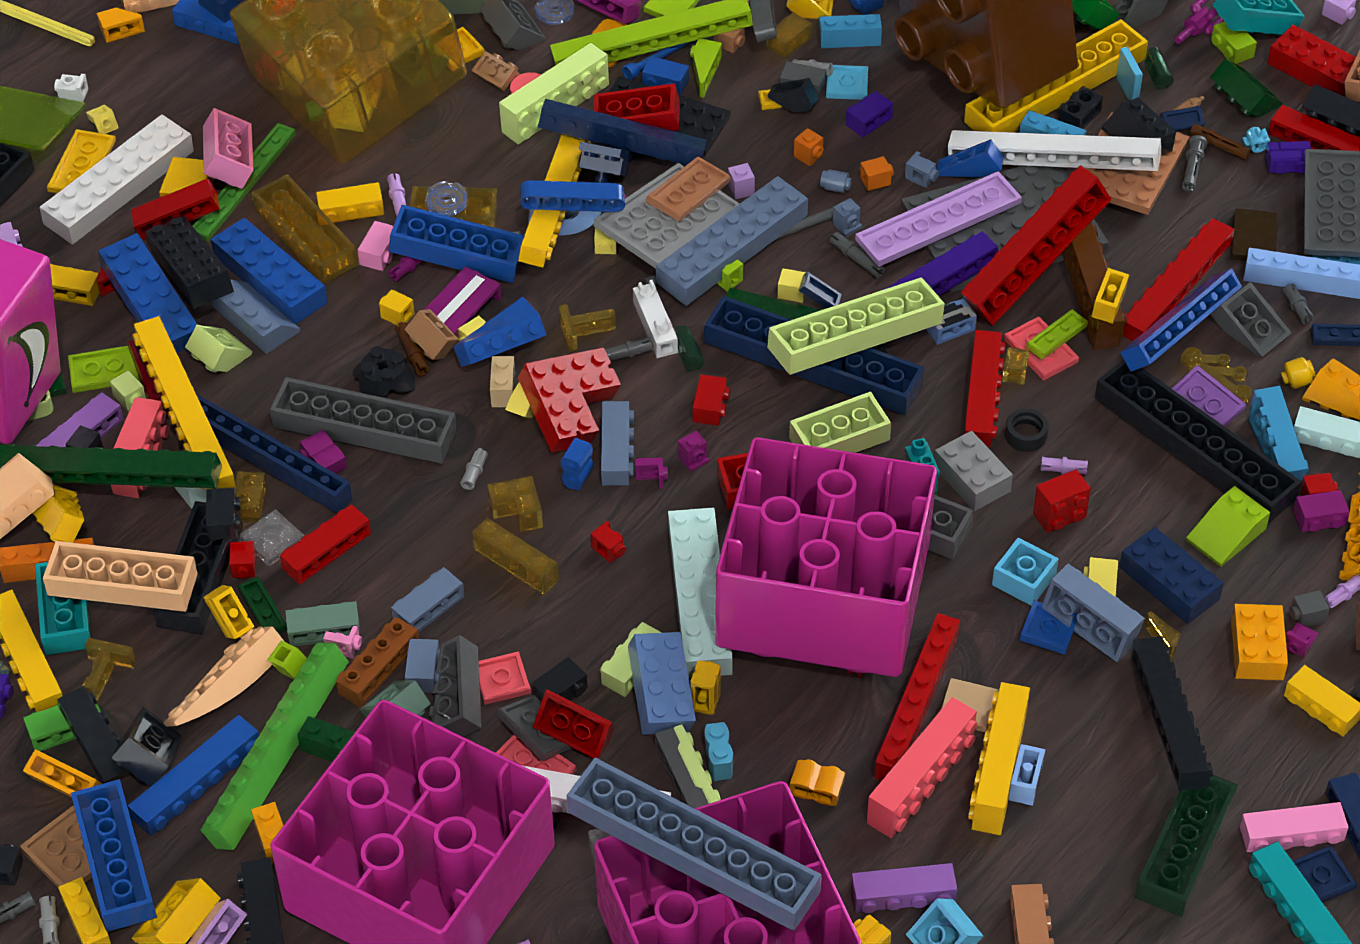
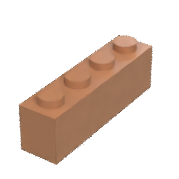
M1042 884L1011 885L1010 906L1015 944H1054V939L1049 938L1048 931H1051V917L1046 916L1045 909H1048V895L1043 894Z

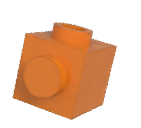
M807 128L794 139V157L811 166L823 156L824 137Z
M884 156L860 163V178L867 191L891 185V176L894 175L892 165L888 164Z

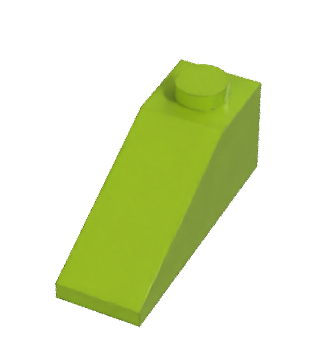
M699 38L696 45H693L691 48L690 57L693 58V69L699 95L701 98H704L722 59V43Z

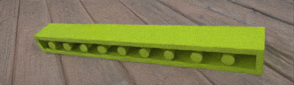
M723 0L552 44L550 47L555 66L590 43L608 54L609 63L695 41L699 38H706L753 26L747 0Z

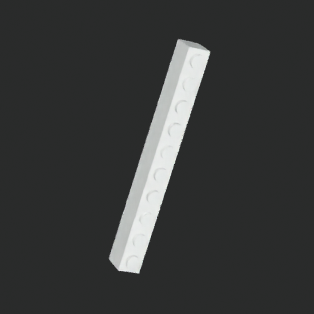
M952 130L948 143V154L952 155L991 139L1004 156L1002 165L1078 168L1081 165L1084 168L1158 171L1161 159V138Z

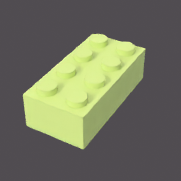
M868 392L791 420L789 439L792 443L856 453L889 441L891 422L873 394Z

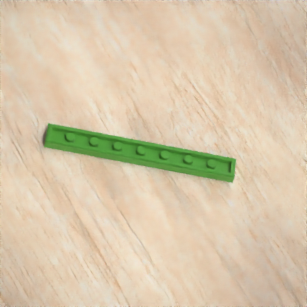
M277 123L253 152V172L244 187L241 189L227 184L218 194L220 209L199 217L194 223V229L204 241L208 242L294 138L296 135L295 129Z

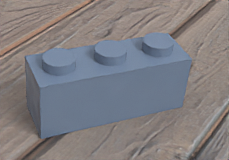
M443 567L438 572L433 573L420 586L413 588L411 593L403 599L395 602L391 607L393 619L398 617L420 632L464 598L463 583Z

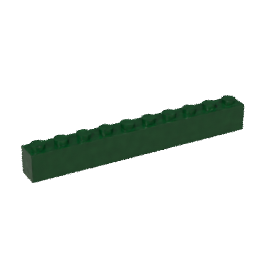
M13 444L0 445V468L20 453L52 478L54 483L217 489L222 468L217 453L211 451L191 452L188 450L168 451L165 449L157 451L123 448L103 449L100 447L80 448L77 446L58 447L54 445L49 447L36 445L18 446Z

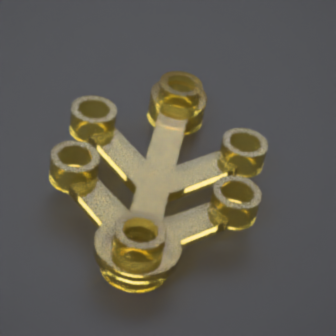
M1195 347L1187 348L1182 353L1181 362L1188 367V373L1198 365L1244 403L1250 401L1252 394L1250 387L1247 385L1236 386L1224 377L1233 376L1236 381H1243L1247 375L1246 368L1242 366L1229 367L1230 357L1227 354L1202 355V352ZM1206 363H1216L1218 367H1210Z

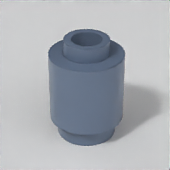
M831 169L828 171L823 170L820 187L844 194L846 190L851 189L852 178L849 177V173Z

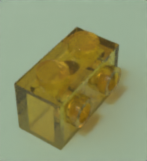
M238 471L234 481L236 497L240 496L241 498L240 513L242 522H261L267 492L265 472Z

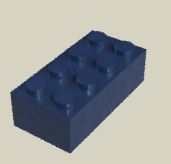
M1153 527L1122 551L1119 568L1185 623L1189 624L1220 600L1224 582L1156 527Z

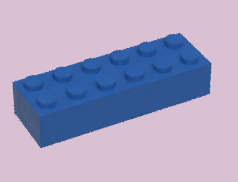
M401 205L390 234L389 252L463 270L466 266L486 277L514 283L520 265L518 259L521 244L525 235Z
M246 218L241 219L211 238L213 253L221 263L239 279L253 287L294 324H297L328 303L325 285Z
M136 233L98 250L100 266L137 323L159 316L176 353L185 350V346L197 323L139 235Z
M120 779L72 792L71 796L106 931L109 932L157 918Z

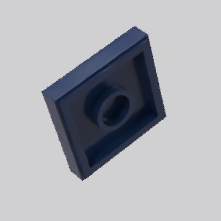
M1331 845L1293 860L1295 866L1322 903L1357 888L1358 884Z

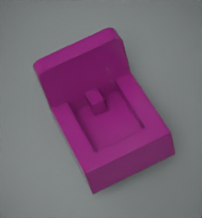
M663 458L635 459L636 480L659 479V489H664L663 480H668V468L663 467Z

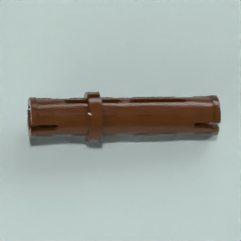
M1194 123L1190 130V136H1203L1207 139L1208 146H1216L1245 161L1251 153V148L1217 134V131L1214 129L1209 130Z
M406 322L398 323L399 327L396 325L395 331L407 352L408 361L413 364L418 376L426 375L430 368L424 359L425 354L423 350L409 338L410 335L404 330L408 324Z

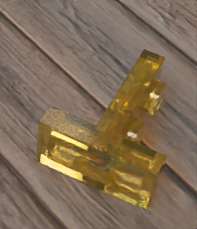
M567 304L559 305V321L569 352L578 350V336L616 329L614 308L571 316Z
M88 638L85 648L88 659L94 660L92 672L90 676L85 678L83 686L87 692L92 691L98 702L114 666L118 665L133 669L136 658L132 647Z

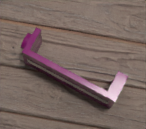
M465 266L424 310L431 309L459 339L458 328L466 324L491 297L498 301L502 299L501 285L496 280L490 279L478 271Z

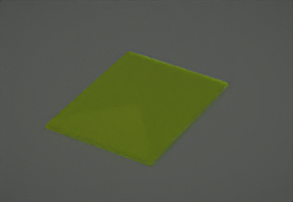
M0 86V143L43 151L86 107V103Z

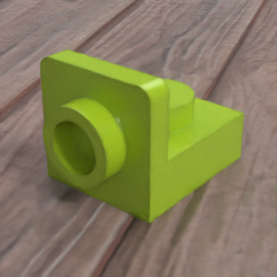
M737 259L733 263L726 265L722 270V280L717 284L728 292L730 287L734 288L743 281V263Z

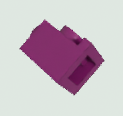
M698 431L678 440V458L690 472L709 463L707 442Z

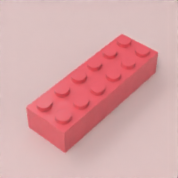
M951 697L869 796L868 825L891 839L897 832L900 833L905 828L910 815L914 816L919 811L924 798L928 799L932 795L938 781L942 782L946 778L952 764L956 765L960 761L965 748L969 749L976 739V736H974V731L977 727L976 710Z

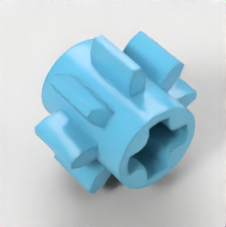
M1259 127L1250 128L1246 132V137L1242 138L1245 146L1251 148L1255 153L1264 151L1267 143L1270 142L1266 129L1260 130Z

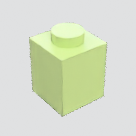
M129 370L110 381L113 396L127 411L131 409L135 397L146 398L143 385Z

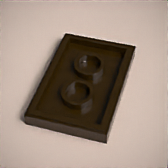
M1235 208L1232 259L1246 261L1249 248L1276 252L1277 212Z

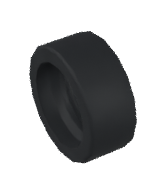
M1023 408L1016 410L1007 418L1005 438L1013 448L1020 451L1030 452L1038 450L1047 441L1049 423L1041 412L1034 409ZM1020 424H1031L1036 426L1040 432L1033 436H1023L1018 434L1014 427Z

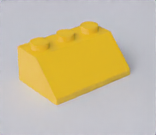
M787 0L786 6L800 18L818 19V17L831 16L834 0Z
M201 878L176 881L156 906L157 918L144 921L132 939L138 944H186L221 898Z

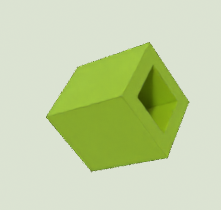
M281 640L267 660L281 674L294 680L307 657L298 648Z

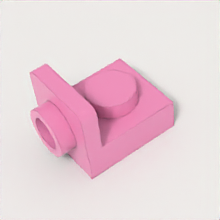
M353 626L349 636L338 632L326 631L323 641L324 643H335L345 657L353 658L355 651L361 647L362 636H359L358 627Z

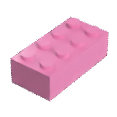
M213 108L203 125L204 174L210 178L224 181L233 187L236 186L241 189L244 187L253 172L251 123Z

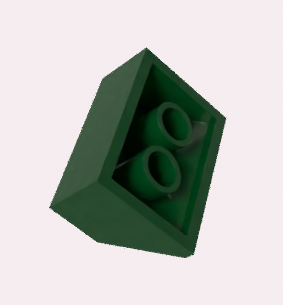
M1227 58L1222 61L1210 76L1216 82L1214 86L1221 92L1226 91L1229 94L1227 98L1234 104L1239 103L1242 106L1240 108L1241 111L1248 116L1253 114L1261 117L1281 107L1283 104L1279 98L1245 68Z

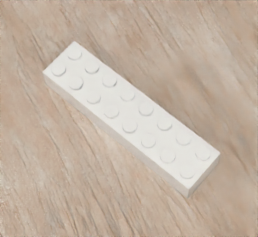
M160 115L41 205L40 212L43 224L73 245L168 171L172 157L186 158L194 151L191 134L164 115Z

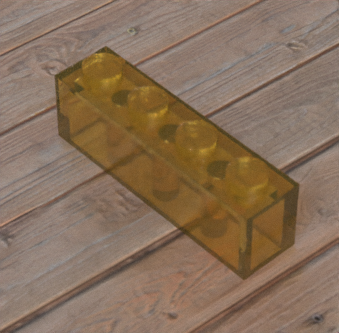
M486 518L472 531L473 547L476 551L542 594L549 591L559 581V569L556 561L489 518Z

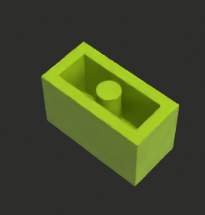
M1225 21L1214 25L1211 41L1227 59L1238 64L1254 57L1257 42L1247 31H1233L1227 27Z

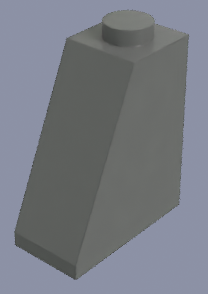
M1119 0L1115 9L1120 14L1113 23L1122 19L1134 29L1160 16L1168 0Z

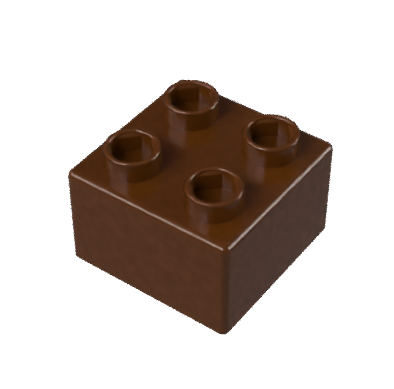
M899 0L901 16L897 17L894 21V35L903 53L914 61L924 59L946 73L949 80L959 91L966 94L975 92L998 108L1003 109L1078 67L1072 0Z

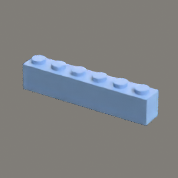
M1249 248L1243 281L1280 287L1295 284L1299 290L1360 299V265L1255 248Z

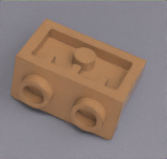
M487 51L483 53L471 70L474 74L502 91L506 90L514 77L520 75L517 71L519 68L511 62L505 63L501 56L496 53L492 55Z

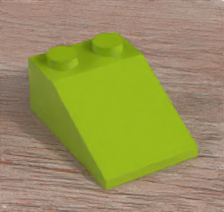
M1234 486L1218 499L1186 537V541L1222 567L1266 530L1270 512Z

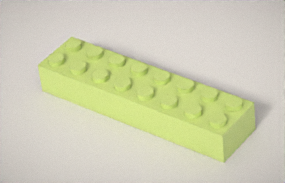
M921 277L769 327L767 348L791 375L942 323L945 303Z

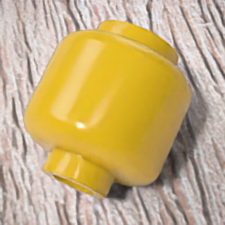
M1303 357L1286 362L1283 366L1284 371L1280 372L1283 383L1285 385L1289 384L1292 389H1298L1311 384L1313 377L1316 376L1311 361H1306Z

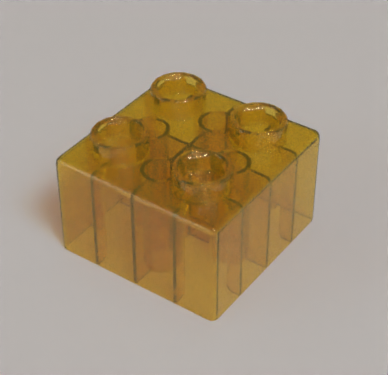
M245 0L230 11V18L250 73L340 163H346L467 75V68L454 16L439 0Z

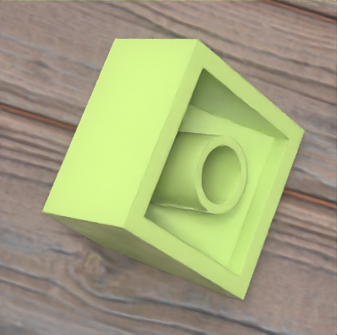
M196 325L185 346L192 353L191 356L205 363V367L214 373H217V371L228 372L251 356L253 352L226 329Z

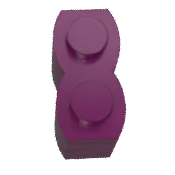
M321 430L299 442L300 450L298 452L333 473L336 474L347 468L344 454L332 442L325 431Z

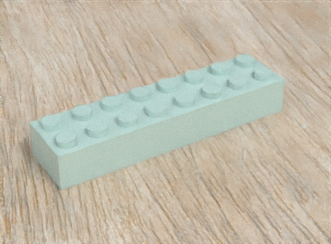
M714 508L668 511L679 629L682 637L688 678H692L697 661L700 660L719 664L721 666V676L732 675V650L720 648L715 644L716 569L720 558Z

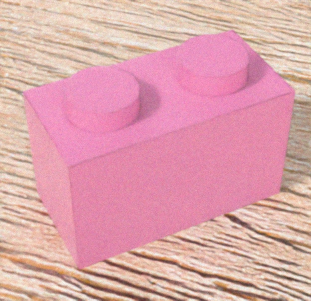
M374 221L357 250L359 265L383 271L387 263L391 262L393 253L389 252L390 234L393 229L392 225Z

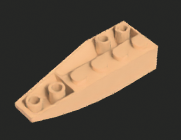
M272 626L251 629L240 636L241 639L236 644L234 643L224 650L225 655L185 697L182 703L170 711L169 717L164 722L165 726H178L220 707L254 683L272 666L267 659L281 640L284 641Z

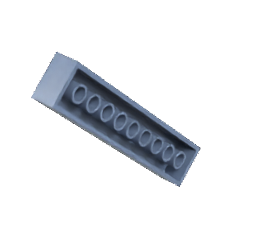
M597 758L593 759L566 795L568 813L793 931L821 892L822 874Z

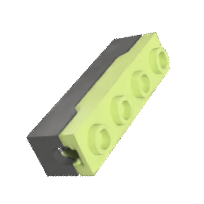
M681 724L655 733L656 750L680 801L692 808H698L721 800L717 789L713 790L711 786L712 779L708 770L704 771L702 767L703 761L699 751L695 752L693 748L694 742L690 732L686 733Z

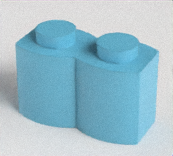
M724 722L707 724L705 727V753L709 760V774L714 781L731 779L733 775V751L729 744L728 727Z

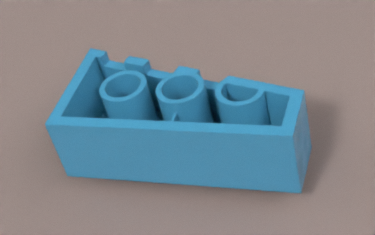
M1275 386L1254 390L1248 421L1263 454L1302 481L1303 476H1306V473H1308L1309 467L1307 461L1304 460L1281 387Z

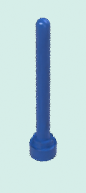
M693 41L664 48L651 56L662 59ZM651 56L637 64L630 62L622 67L624 77L630 80L638 77V74L644 69Z

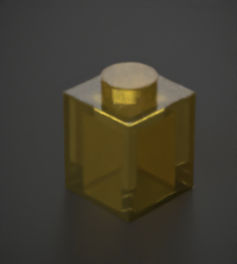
M1008 347L1004 364L1003 382L1024 385L1028 368L1029 350Z

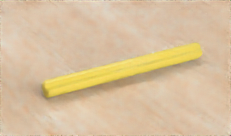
M0 0V12L88 47H92L95 44V37L93 35Z

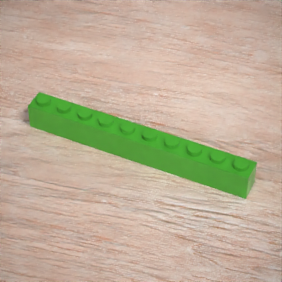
M316 643L297 676L290 684L282 700L278 703L274 713L267 721L259 737L255 740L251 750L244 758L236 774L232 777L228 787L219 798L211 814L207 817L201 832L216 849L234 850L253 820L251 809L263 804L299 745L297 734L307 717H316L335 686L338 675L344 671L349 663L335 643Z

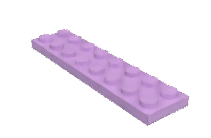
M998 171L856 234L855 240L879 267L1022 203V197Z

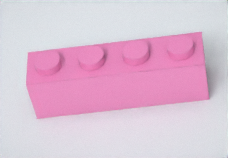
M1341 802L1245 813L1242 815L1240 830L1247 852L1258 851L1277 841L1284 850L1297 846L1312 847L1322 843L1336 844L1345 841L1349 828Z

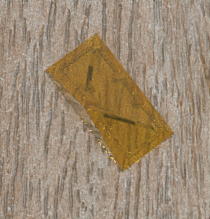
M1150 611L1146 616L1145 628L1152 637H1162L1164 646L1169 648L1170 661H1172L1181 633Z

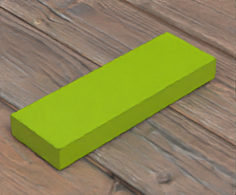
M1070 310L1028 341L1026 348L1043 360L1086 328L1088 321L1074 310Z

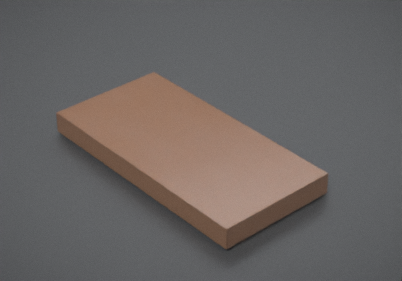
M696 157L646 197V202L680 222L731 181V176L702 158Z

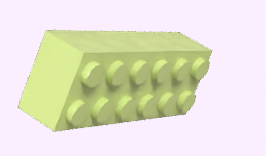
M590 43L500 101L502 133L515 143L520 144L542 129L538 128V123L545 99L578 106L597 92L605 89L609 85L608 54Z

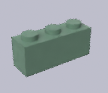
M356 601L285 610L289 644L292 646L324 643L323 638L326 631L338 632L349 636L353 626L358 627L359 636H361Z

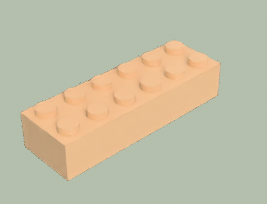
M56 541L43 576V581L48 596L186 612L198 573L194 557Z

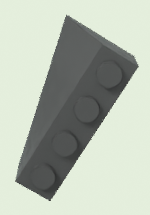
M459 635L441 644L436 671L439 674V679L434 684L433 693L436 696L434 706H430L429 716L432 717L431 722L464 737L482 728L478 646Z

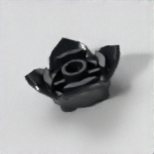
M380 346L373 347L353 370L354 378L360 379L359 388L363 394L385 398L391 389L398 393L415 390V377L407 365V359L401 353L392 349H385Z

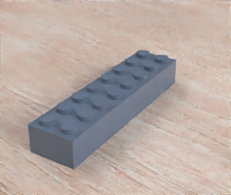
M777 176L657 264L656 283L685 306L689 305L722 280V270L726 265L733 263L737 259L745 263L804 219L808 214V198Z

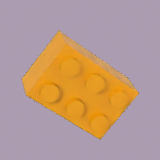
M1235 604L1231 618L1235 679L1284 680L1288 659L1283 605Z

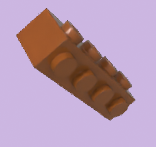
M398 617L385 624L381 633L368 643L367 648L353 659L352 664L345 671L338 675L336 680L338 695L361 708L407 658L409 640L419 639L418 629Z

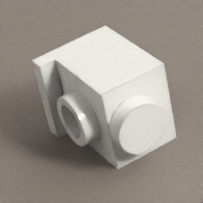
M82 73L80 76L62 74L61 79H56L54 88L58 93L59 100L83 103L88 91L86 75Z

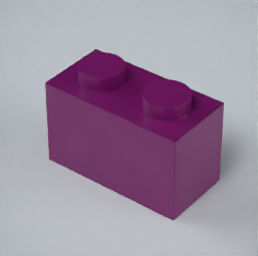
M1341 490L1296 497L1293 510L1301 532H1314L1320 529L1346 526L1350 512Z

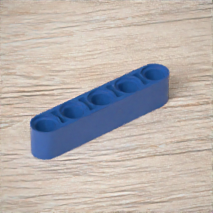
M529 180L520 185L521 206L525 209L619 212L625 208L624 187L617 183Z

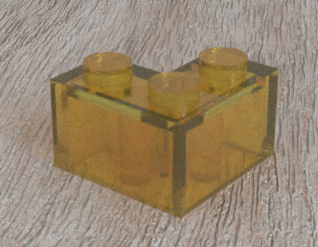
M532 476L487 484L493 519L516 515L520 532L543 528L542 510Z

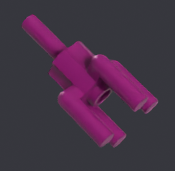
M1196 0L1191 4L1190 10L1193 14L1185 20V29L1175 37L1174 40L1177 44H1181L1190 35H1200L1203 31L1207 35H1211L1214 25L1224 22L1220 16L1212 22L1218 15L1215 8L1211 11L1206 6L1201 8L1208 0Z

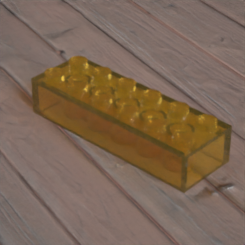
M288 174L251 192L254 210L321 283L324 284L359 265L357 250L353 243Z

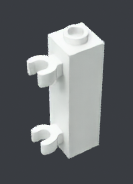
M649 280L650 284L642 285L640 282L638 287L633 288V303L645 332L650 338L654 353L657 358L678 353V338L658 295L653 280Z

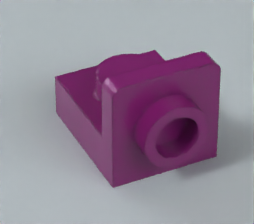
M1297 622L1292 631L1288 630L1285 635L1286 648L1290 652L1304 658L1317 640L1319 633Z

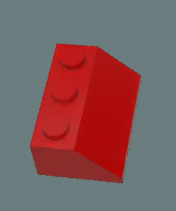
M547 689L533 728L592 758L599 759L609 745L615 726L611 721Z

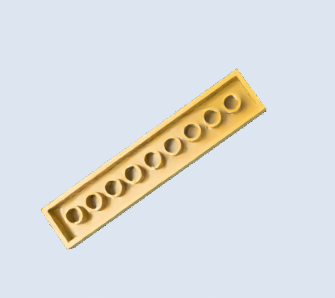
M1120 19L1076 44L1077 69L1003 109L998 108L980 96L966 104L964 122L974 131L1014 133L1020 130L1021 122L1029 110L1045 116L1059 108L1062 103H1066L1072 93L1077 92L1082 86L1091 90L1117 75L1120 48H1129L1137 64L1145 60L1148 41Z

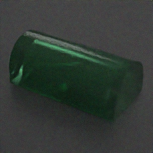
M1149 47L1144 60L1146 69L1156 90L1166 89L1172 85L1174 78L1161 50L1157 47Z
M686 325L676 326L675 334L678 338V353L686 371L689 373L699 370L703 367L705 361L690 327Z

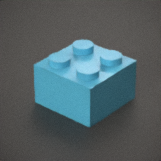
M1017 538L994 567L992 585L1032 606L1033 602L1038 600L1050 584L1051 579L1056 575L1059 558Z

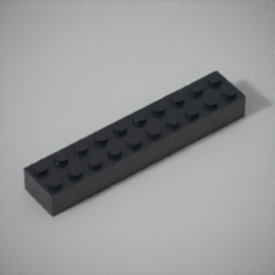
M1123 359L1097 380L1095 392L1097 400L1225 493L1236 486L1270 512L1268 524L1298 497L1302 481L1145 369L1139 368L1130 371Z

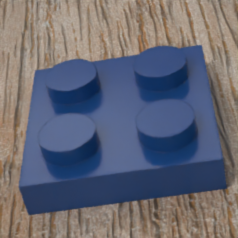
M1034 601L1023 627L1020 641L1065 655L1074 633L1077 614L1073 613L1070 615L1073 616L1070 627H1068L1042 608L1043 603Z

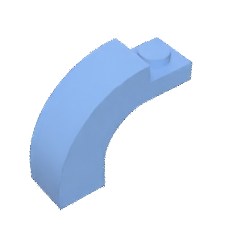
M529 209V222L534 211L532 209ZM566 211L564 222L561 221L560 233L557 235H571L586 230L594 224V219L599 217L601 212Z

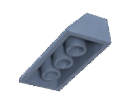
M230 279L234 292L212 301L214 309L266 354L301 332L297 325L247 282Z

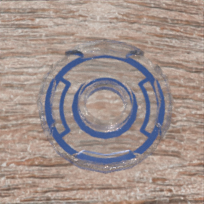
M537 0V4H535L537 18L546 24H563L574 16L575 6L573 0Z
M442 181L434 184L427 190L425 202L429 211L453 216L465 209L468 203V194L461 184ZM451 197L449 200H443L442 198Z

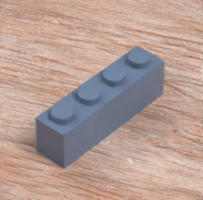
M629 401L602 402V486L629 485V476H634V463L629 462L630 458H634V445H629L630 441H634V428H630V424H634V410H629Z

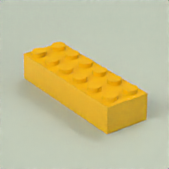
M1001 682L1000 690L994 691L993 706L988 718V729L985 732L984 747L981 750L979 770L976 773L975 788L972 791L968 819L973 820L972 830L1001 835L1011 781L1026 719L1030 687Z

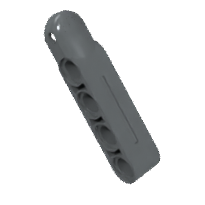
M750 0L753 28L758 43L778 37L772 0Z

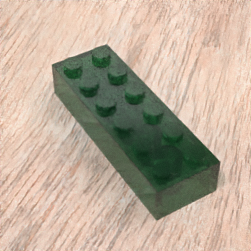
M1213 775V777L1209 778L1208 788L1179 791L1138 880L1135 893L1136 899L1183 917L1233 805L1238 784Z

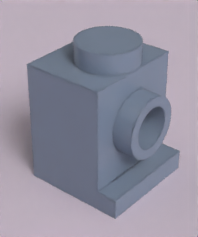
M918 151L906 163L905 179L925 188L931 182H935L939 176V171L936 170V163L921 157Z
M851 198L833 207V225L845 237L862 229V224L860 223L861 208Z

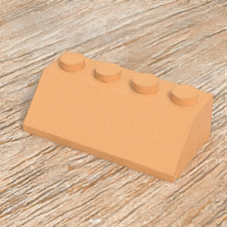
M20 453L0 468V539L54 495L52 478Z

